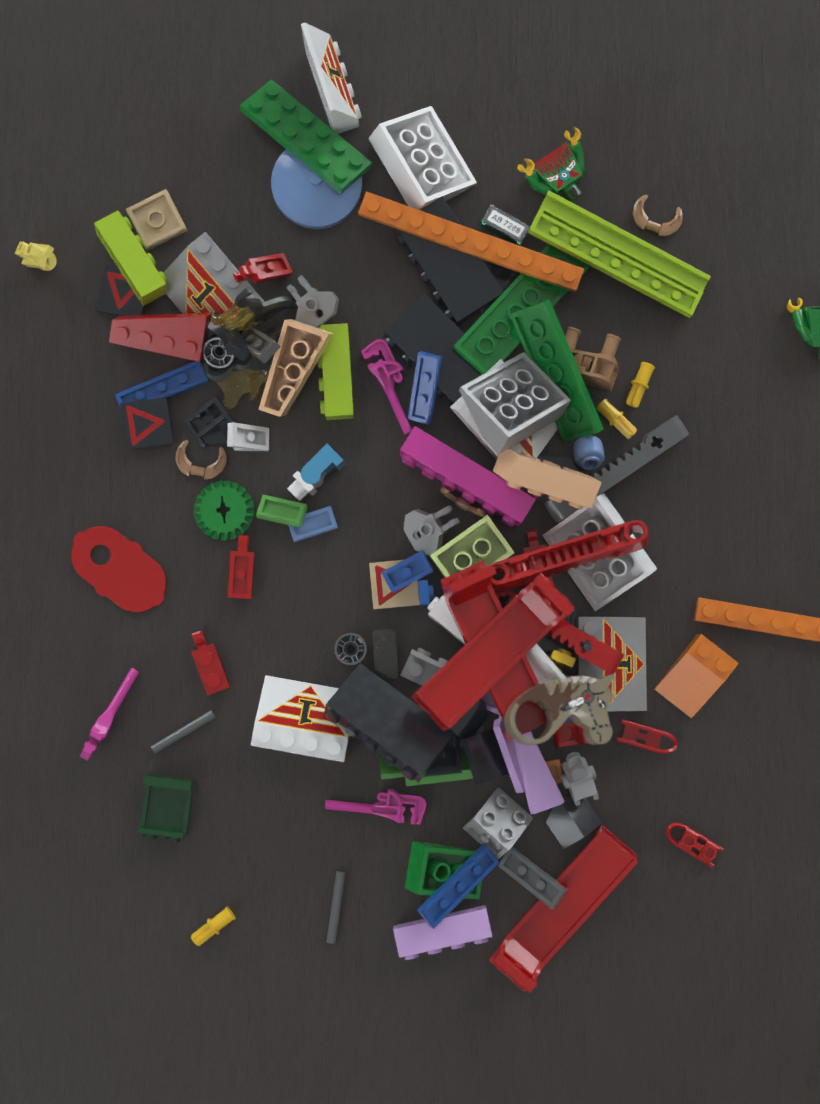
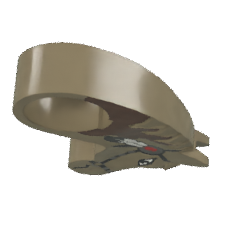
M611 674L600 679L587 676L557 678L527 689L508 706L505 712L504 725L508 735L522 745L540 744L547 741L566 719L570 717L577 726L583 728L584 738L589 744L599 745L608 742L612 736V727L607 710L610 699L613 698L609 685L614 675ZM524 702L538 703L537 705L545 709L546 727L544 732L536 739L524 737L515 725V713Z

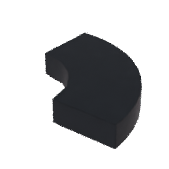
M214 312L207 327L221 339L224 344V350L245 361L249 350L244 338L229 321L217 312Z

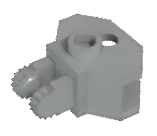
M301 275L298 277L299 283L308 293L301 297L294 286L290 284L287 287L298 305L295 321L320 328V325L326 323L336 314L339 298L331 291L318 292ZM319 310L323 311L321 318L317 314Z
M450 505L437 513L430 514L417 509L405 515L403 530L416 551L420 552L423 550L426 555L433 554L442 547L443 535L447 533L446 530L460 523L458 518H453L447 524H442L440 517L449 514L453 510Z
M569 753L566 756L567 762L561 763L564 774L561 775L564 788L569 789L575 805H581L580 799L592 796L594 800L599 799L594 780L597 777L593 766H588L586 759L583 756L581 757L579 753Z

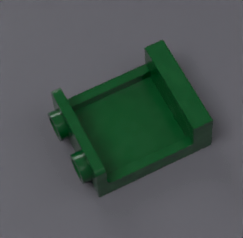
M151 774L145 775L142 813L137 833H143L142 837L156 839L157 835L166 836L167 841L180 842V838H185L188 831L195 780Z

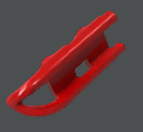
M622 719V724H625L622 738L617 737V742L661 754L672 753L677 749L678 742L672 734ZM639 728L647 730L648 734L640 733ZM662 735L673 741L672 748L659 749ZM636 739L645 740V745L637 743Z
M670 823L666 828V836L672 844L713 868L712 860L716 857L718 850L722 852L724 848L682 823ZM673 827H680L685 830L679 842L674 840L670 834ZM699 838L706 843L701 845L697 842V839ZM692 847L700 851L699 855L691 850Z

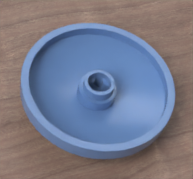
M286 149L274 165L271 188L274 200L286 218L305 228L325 229L341 223L355 210L362 193V176L340 194Z

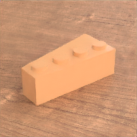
M292 319L284 320L278 344L281 347L274 354L258 410L279 417L287 415L334 333Z
M511 448L498 455L493 472L508 481L507 485L520 490L522 486L528 488L529 493L541 496L544 493L549 495V499L558 503L566 500L569 501L568 505L581 510L583 506L592 508L602 483L592 476L567 467L561 469V466L547 460L540 462V459L522 451L519 454Z

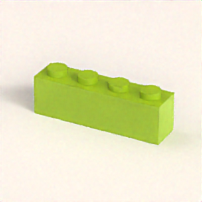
M116 211L94 223L97 236L142 306L167 294V278L162 271L158 272L155 268L156 262L150 253L146 254L140 236L133 234L131 231L132 225L126 216L122 217L120 212Z
M348 323L320 325V329L334 333L318 360V369L323 368V377L319 378V390L324 391V400H320L321 414H325L326 420L354 419Z

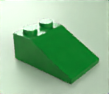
M412 841L405 889L417 895L431 896L476 850ZM482 881L465 897L466 899L479 900Z

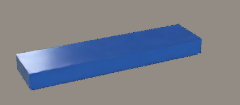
M194 361L115 394L119 406L120 403L163 397L168 399L209 382V379L201 361Z
M482 844L417 911L427 924L434 929L500 862L489 847Z

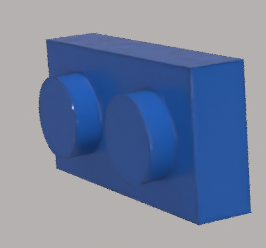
M422 550L382 571L381 574L391 592L394 593L428 575L434 569Z
M428 580L418 581L420 607L429 606L430 601L434 599L433 585L428 586Z

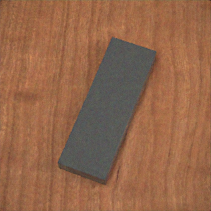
M250 324L240 333L248 346L249 353L264 364L281 347L275 340Z
M514 847L504 855L498 864L499 868L552 910L556 909L568 889Z

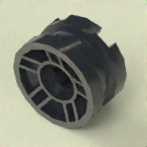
M213 334L203 346V357L212 367L225 368L231 364L235 356L226 350L221 354V351L216 348L222 347L224 349V344L216 334Z
M346 633L336 641L334 646L335 655L343 664H359L366 657L367 644L360 635ZM349 645L355 646V652L352 654L347 652L346 648Z

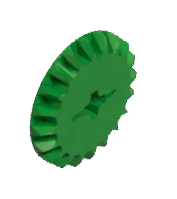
M220 480L210 483L197 495L194 504V516L197 525L207 536L216 540H231L242 535L251 525L254 517V504L250 494L241 485L232 481ZM222 498L225 506L230 508V511L226 512V523L222 514L217 512V509L221 508Z

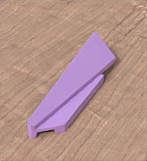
M500 715L498 719L494 720L493 730L516 793H526L530 813L536 814L563 804L564 799L537 744L522 745L514 740L507 742L503 734L506 732L504 721ZM531 731L523 734L526 738L534 739Z

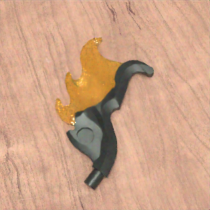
M246 287L235 298V303L228 311L219 316L213 314L211 321L217 326L226 324V329L238 328L239 331H244L252 328L259 321L263 323L271 319L284 309L297 311L298 305L295 298L290 296H281L265 302H261L260 299L246 298L252 294L250 288Z
M274 326L263 333L276 341L280 337L282 327L275 328ZM249 353L245 361L236 359L219 371H212L208 363L203 364L207 377L211 381L217 382L222 388L225 396L223 404L227 410L234 408L245 393L251 394L250 401L257 396L262 383L267 382L274 354L264 364Z

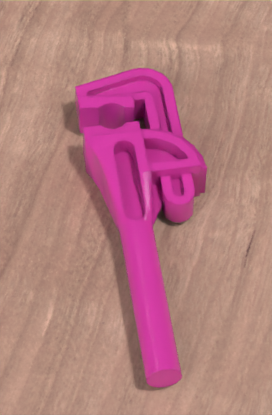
M377 339L364 348L361 353L365 361L370 360L372 357H380L379 353H382L385 361L380 359L377 363H371L367 366L370 373L377 379L385 391L403 433L407 435L411 433L412 428L394 390V381L397 384L403 381L401 373L404 372V368L395 361L388 343L383 339Z
M130 669L107 710L97 719L90 731L89 738L91 739L84 744L85 747L80 755L81 758L88 761L96 750L98 743L104 740L108 734L116 711L139 674L137 670Z
M388 788V792L378 793L377 799L380 802L375 804L326 800L325 809L370 813L392 819L398 823H404L405 816L403 812L406 806H403V804H413L414 807L410 808L412 812L411 824L420 825L426 809V800L420 795L399 794L396 790Z

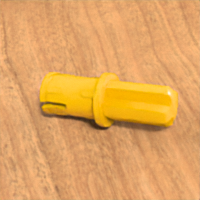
M641 362L635 380L631 381L633 385L626 399V404L630 407L637 408L645 390L649 388L648 382L655 369V366L650 363Z
M607 398L596 407V410L610 422L609 425H614L627 439L633 437L637 432V428L623 416L624 412H619Z
M225 907L224 910L212 919L208 918L207 923L191 935V939L197 946H200L214 934H220L222 928L236 919L235 915L229 907Z

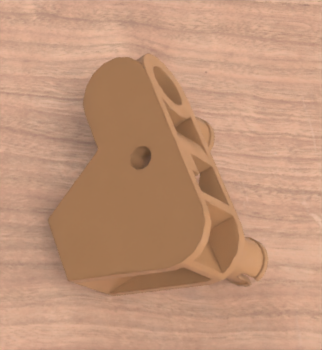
M567 327L565 338L584 383L592 388L611 392L619 371L618 362L614 356L621 338L613 334H607L602 351L598 354L576 350L575 347L581 331L574 327Z

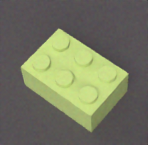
M486 515L431 554L430 559L442 576L446 578L480 561H484L486 567L495 562L510 558L515 552L489 516Z

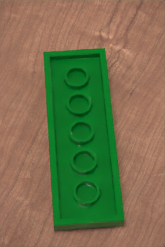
M272 79L240 105V111L340 194L372 167V162Z
M550 299L510 314L526 355L571 399L561 418L555 421L563 442L602 431L604 428Z

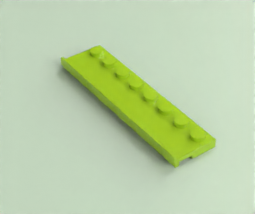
M551 191L547 192L527 232L688 318L693 315L703 290L711 277Z

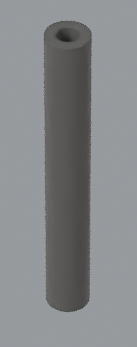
M212 710L206 712L151 745V749L155 754L215 719V714Z
M336 871L326 940V943L336 944L345 872Z

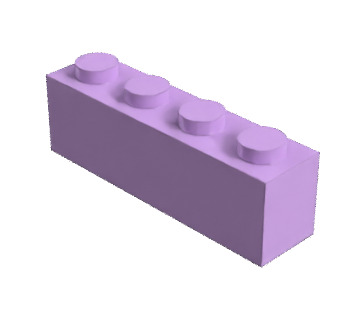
M485 905L449 913L434 929L424 919L393 926L399 958L405 957V960L419 957L418 953L427 951L429 955L442 952V948L451 946V949H459L465 947L467 942L474 941V944L485 943L489 937H492Z

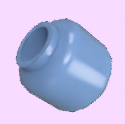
M584 436L577 439L573 444L574 459L580 468L594 470L604 461L603 444L598 437Z

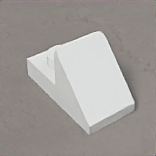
M234 422L228 423L227 447H233L235 451H269V428Z

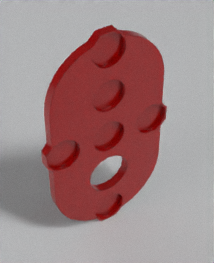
M106 526L89 528L84 532H78L73 538L74 545L71 554L73 566L83 579L95 587L96 592L100 596L108 597L122 609L131 612L147 611L163 603L166 590L165 573L159 563L142 550V546L137 542H131L118 531ZM98 545L107 546L111 553L109 561L104 565L95 564L91 558L92 550Z

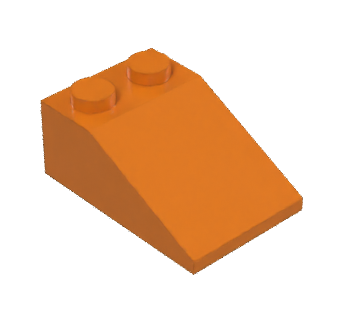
M697 634L654 690L688 717L692 718L726 681L739 663L704 635Z

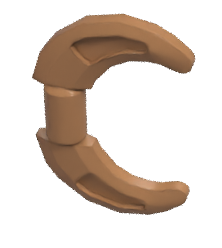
M644 195L637 200L633 207L632 215L636 225L643 231L646 228L659 233L658 236L666 237L675 233L681 226L683 214L680 207L676 209L675 218L670 222L663 223L661 226V224L648 220L649 217L644 212L643 206L648 196Z
M188 440L183 441L176 451V463L183 474L190 476V474L202 476L206 480L213 479L223 472L227 462V456L223 447L219 448L217 461L204 468L192 465L187 459L185 453L186 447L189 444Z
M445 487L440 489V492L454 502V505L478 517H485L486 514L482 509L471 506L469 502L461 497H456Z

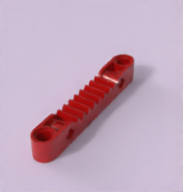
M633 520L491 564L496 571V574L491 578L492 587L495 591L504 592L529 584L540 573L550 577L553 573L559 574L563 570L567 572L570 568L576 569L579 565L586 566L589 562L596 563L599 559L603 561L606 558H616L642 550L649 542L647 526L642 521ZM635 532L642 534L638 539L630 537ZM505 574L502 580H494L496 575Z
M494 590L502 608L506 606L504 604L506 599L511 601L517 595L510 590L504 592ZM561 620L546 634L560 641V643L568 645L569 648L575 650L579 657L609 674L614 675L625 654L564 620ZM585 644L593 648L591 652L584 649Z

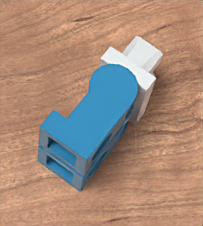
M326 444L302 468L301 474L297 471L293 475L296 480L287 489L299 501L308 493L313 496L317 492L315 488L323 484L324 478L335 467L341 471L346 466V463Z

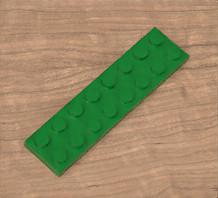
M550 244L540 252L541 254L584 268L583 274L591 267ZM521 273L453 346V349L479 373L485 374L500 359L504 361L521 343L510 314L550 299L552 307H554L569 290Z

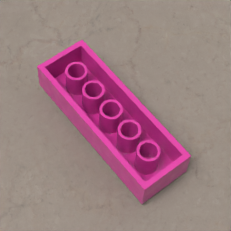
M414 426L400 449V457H402L404 464L411 468L419 467L422 469L424 476L431 480L437 478L442 481L441 485L451 492L457 490L462 493V499L471 504L474 502L482 506L481 509L491 516L494 513L502 518L501 522L510 528L521 525L536 500L524 491L508 486L507 481L416 426Z

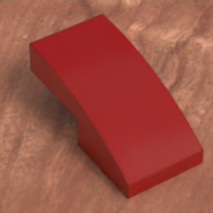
M573 721L564 722L554 733L555 747L588 743L584 738L583 728L577 726Z

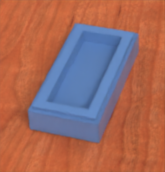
M331 506L305 514L301 528L288 525L294 543L338 528Z

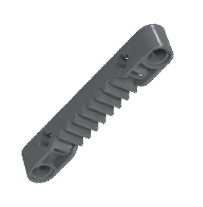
M677 414L647 433L640 443L628 449V453L621 454V459H614L613 464L608 463L605 465V468L597 470L598 474L590 475L602 482L597 496L690 434ZM657 439L658 443L655 447H652L651 443ZM548 500L544 503V506L556 523L578 510L568 505L569 501L562 500V503Z

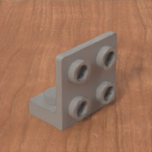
M418 647L417 651L412 649L400 676L423 686L448 661L439 658L438 661L429 658L431 653Z
M497 788L478 813L464 825L463 829L481 845H487L495 857L499 859L512 848L533 820V817L502 789Z

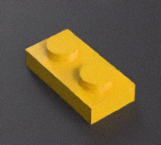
M558 648V651L553 650L548 654L550 660L563 672L573 668L576 658L571 657V652Z

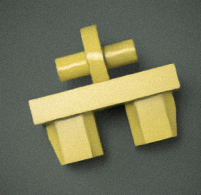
M20 241L15 251L16 255L23 258L21 264L27 267L50 271L56 266L57 262L55 255L52 253L54 248L50 245L27 244Z

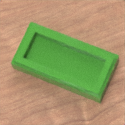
M263 494L256 516L259 519L301 528L308 506L304 503Z

